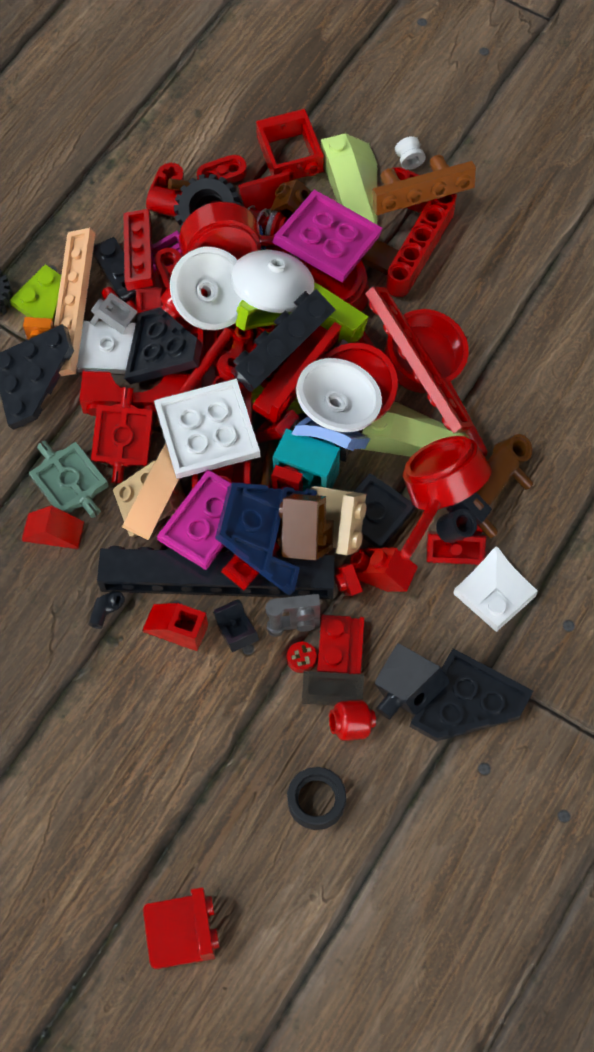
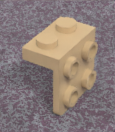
M321 486L311 487L312 490L317 491L316 496H326V520H334L333 548H337L336 553L350 555L358 552L363 539L362 524L366 513V494Z

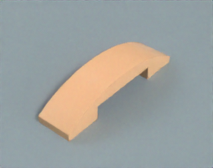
M166 443L122 528L149 540L179 479H176Z

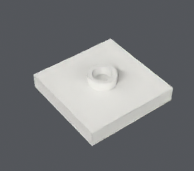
M83 321L77 371L82 373L83 371L111 372V374H125L136 323H129L121 334L106 322L98 321L94 326L90 321Z

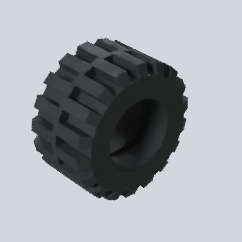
M203 174L199 175V180L197 181L194 178L190 179L188 187L185 185L181 187L182 195L177 194L175 198L179 205H174V212L177 214L175 216L176 222L181 228L188 216L204 203L220 201L245 206L235 187L228 183L225 178L221 176L218 179L215 174H210L209 178H206Z

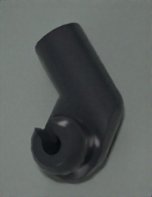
M112 591L97 598L88 625L93 628L102 629L106 615L118 610L124 604V595L119 591Z

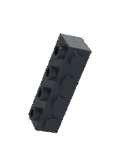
M317 289L311 294L305 291L293 302L297 307L290 314L285 310L274 321L277 327L270 333L266 330L263 331L253 341L257 346L250 353L244 350L233 361L236 366L230 372L249 392L259 386L336 310Z

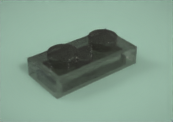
M304 671L302 704L335 706L341 701L363 700L364 675Z

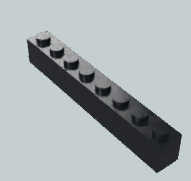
M110 546L108 549L100 548L97 583L101 592L119 591L122 593L282 598L319 594L320 599H333L335 555H328L326 553L317 560L285 558L282 557V554H275L273 557L300 567L295 591L288 595L260 573L245 590L241 589L221 572L235 555L230 550L219 552L207 570L171 548L154 550L151 547L125 549L121 546Z

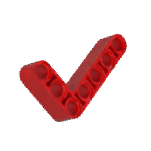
M392 168L395 170L400 181L419 176V174L404 168ZM456 193L406 207L420 213V216L389 266L386 288L390 295L403 297L411 290L453 218L457 199Z

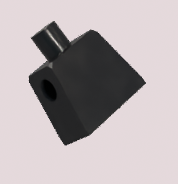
M398 643L375 680L376 687L384 696V699L376 709L389 720H391L400 707L412 715H416L450 681L440 666Z

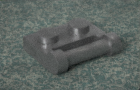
M319 594L276 598L269 600L266 604V614L269 617L267 630L272 636H280L284 630L297 629L298 631L305 632L320 626ZM284 612H289V616L282 615Z

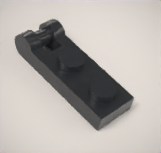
M112 237L94 245L93 256L111 287L125 303L130 301V298L136 296V289L127 291V288H124L126 287L124 252L116 238Z

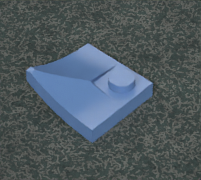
M309 416L299 422L292 432L295 436L321 438L351 451H354V449H365L370 441V438L358 431L338 432L327 429L314 422Z

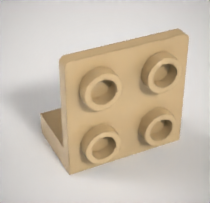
M156 460L113 488V493L124 522ZM180 480L169 498L159 521L166 516L172 517L185 500L186 496ZM128 531L129 536H138L137 534Z

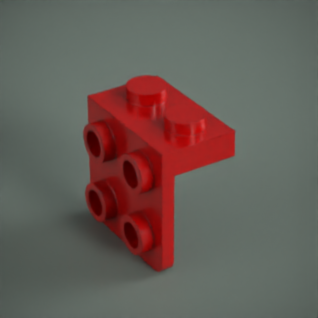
M203 887L190 889L191 896L148 903L143 907L149 962L153 969H163L215 959L214 949L220 948L217 928L211 929L209 916L215 915L212 895L206 896Z

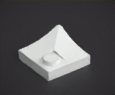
M495 547L477 568L454 589V595L496 632L534 599L538 592L513 567L498 547Z

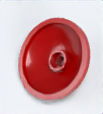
M348 343L332 349L322 358L347 360L366 370L376 381L382 396L381 409L375 421L388 412L397 395L398 379L395 367L386 354L368 344Z

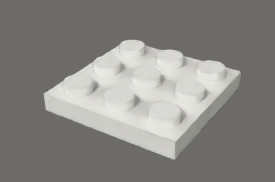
M237 379L154 400L176 479L206 472L207 469L213 470L261 457Z

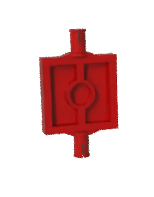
M122 387L120 404L112 406L97 405L91 461L108 463L113 466L111 483L120 484L123 482L125 467H145L149 464L154 411L139 409L132 405L133 388L127 389Z

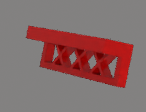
M336 322L332 324L329 330L319 326L292 352L255 400L252 409L276 424L297 397L296 386L302 371L309 364L322 359L338 343L342 326Z

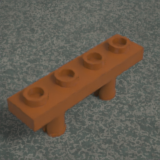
M435 155L429 162L433 172L401 181L395 170L388 168L381 173V181L384 185L373 188V210L376 215L475 188L476 167L474 163L469 161L449 167L442 155Z

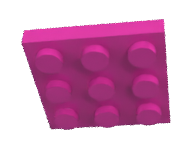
M314 189L274 235L273 243L343 283L379 238L383 228Z

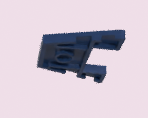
M233 482L227 489L215 539L284 593L292 594L295 591L300 567L272 556L281 520L279 517V507L283 498L291 494L316 496L317 491L312 489L296 491L290 487L274 489L268 488L267 485Z

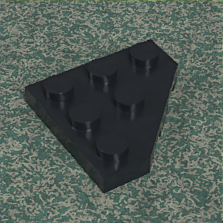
M161 307L138 313L124 379L131 385L199 367L203 344L174 318L170 317Z
M64 324L0 352V395L8 426L13 430L39 418L43 410L41 405L47 394L51 395L61 376L59 374L65 360L69 361L74 352L68 328Z
M452 648L441 668L450 683L414 716L410 723V728L437 742L519 720L533 694V690Z

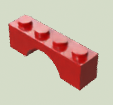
M83 371L79 399L83 414L96 416L97 405L112 406L121 403L122 388L115 383L111 372ZM169 374L164 376L161 382L154 388L144 392H133L132 405L139 409L153 410L154 416L157 415L154 400L180 394L179 390L191 374Z

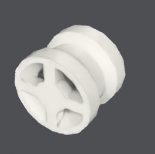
M406 137L395 146L396 154L401 157V166L406 170L419 167L426 159L423 150L420 149L421 144L416 137Z

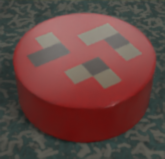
M301 641L289 647L287 663L293 671L306 673L313 669L316 664L317 653L311 644Z

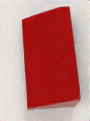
M288 171L239 184V195L243 200L244 206L248 208L253 205L258 211H262L265 208L271 209L276 197L275 192L282 183L290 182Z
M427 531L426 562L479 565L485 559V534H473L465 539L447 543L439 537L437 532Z

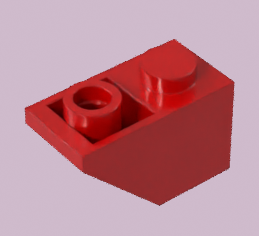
M397 548L359 549L350 559V564H353L359 581L386 592H407L418 568L410 559H402L400 550Z
M180 603L153 604L142 631L198 651L208 628L207 614Z

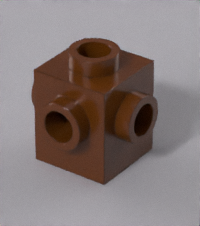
M298 179L282 183L275 192L276 197L270 211H278L289 219L312 191Z

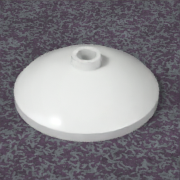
M215 247L194 249L185 254L172 271L170 294L174 306L187 322L197 328L214 331L227 328L236 323L238 315L236 309L243 299L235 292L231 275L233 267L238 260L225 250ZM201 289H205L207 291V297H204L201 294Z
M258 250L242 256L235 263L231 275L233 288L241 299L255 308L273 313H283L285 310L292 312L297 307L293 302L305 291L311 294L315 287L311 272L301 261L287 253L276 250Z
M325 358L309 364L300 374L296 386L297 399L303 411L314 422L333 431L355 432L368 427L377 418L382 405L381 392L373 377L360 366L343 359Z

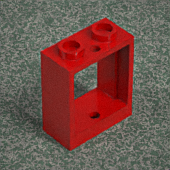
M305 108L256 121L257 139L271 175L288 171L290 181L324 172V155ZM302 134L310 156L277 164L269 143Z

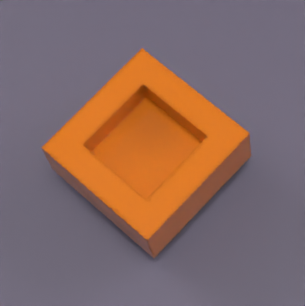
M25 317L23 328L28 340L54 328L51 318Z

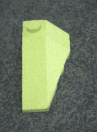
M346 133L321 139L324 169L337 202L377 224V215L373 210V188L377 187V162L370 144Z
M394 402L384 416L363 429L362 434L370 438V441L366 448L362 450L411 457L418 450L436 440L450 436H464L467 438L468 436L465 433L453 434L443 423Z

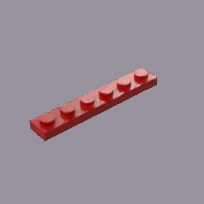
M372 287L365 293L370 301L369 306L376 315H379L384 323L383 328L385 332L397 343L400 356L405 361H408L413 369L412 374L414 378L426 389L429 402L435 408H438L443 416L442 422L449 431H452L453 434L468 431L473 427V424L388 290L383 287Z

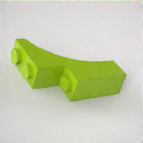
M315 282L314 290L317 289L336 309L320 326L329 330L332 324L336 322L342 326L338 343L341 339L348 343H356L363 336L369 316ZM242 300L236 309L238 315L235 325L243 331L261 326L276 325L274 321L282 313L263 311Z

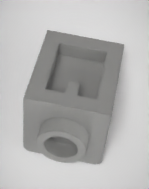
M110 293L105 300L100 298L91 310L95 315L90 323L95 326L98 320L101 319L122 334L138 311L113 293Z

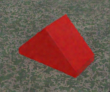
M51 505L28 513L22 541L79 550L85 523Z

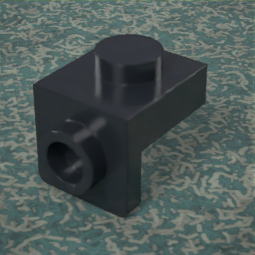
M239 599L213 611L219 631L232 652L259 640L257 632L246 616Z

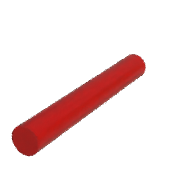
M224 328L200 361L199 367L194 369L183 384L179 393L195 389L232 338L233 332L230 329Z

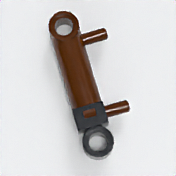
M516 434L495 444L493 454L488 460L492 472L485 485L465 500L446 508L449 513L441 516L436 523L437 534L444 542L453 543L472 536L477 529V525L489 538L497 535V528L486 518L492 510L490 505L512 476L525 490L530 489L533 485V481L519 467L522 462L531 458L533 452L532 444L525 435Z

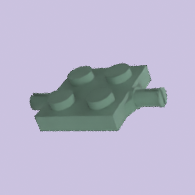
M42 441V444L39 443L37 449L45 459L41 465L31 470L29 475L51 505L68 514L76 508L83 506L91 518L96 517L95 513L99 515L101 510L92 499L108 488L109 485L80 446L74 442L67 448L54 452L47 441Z

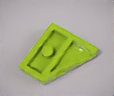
M45 264L10 299L11 306L27 317L51 318L53 321L57 308L61 275Z

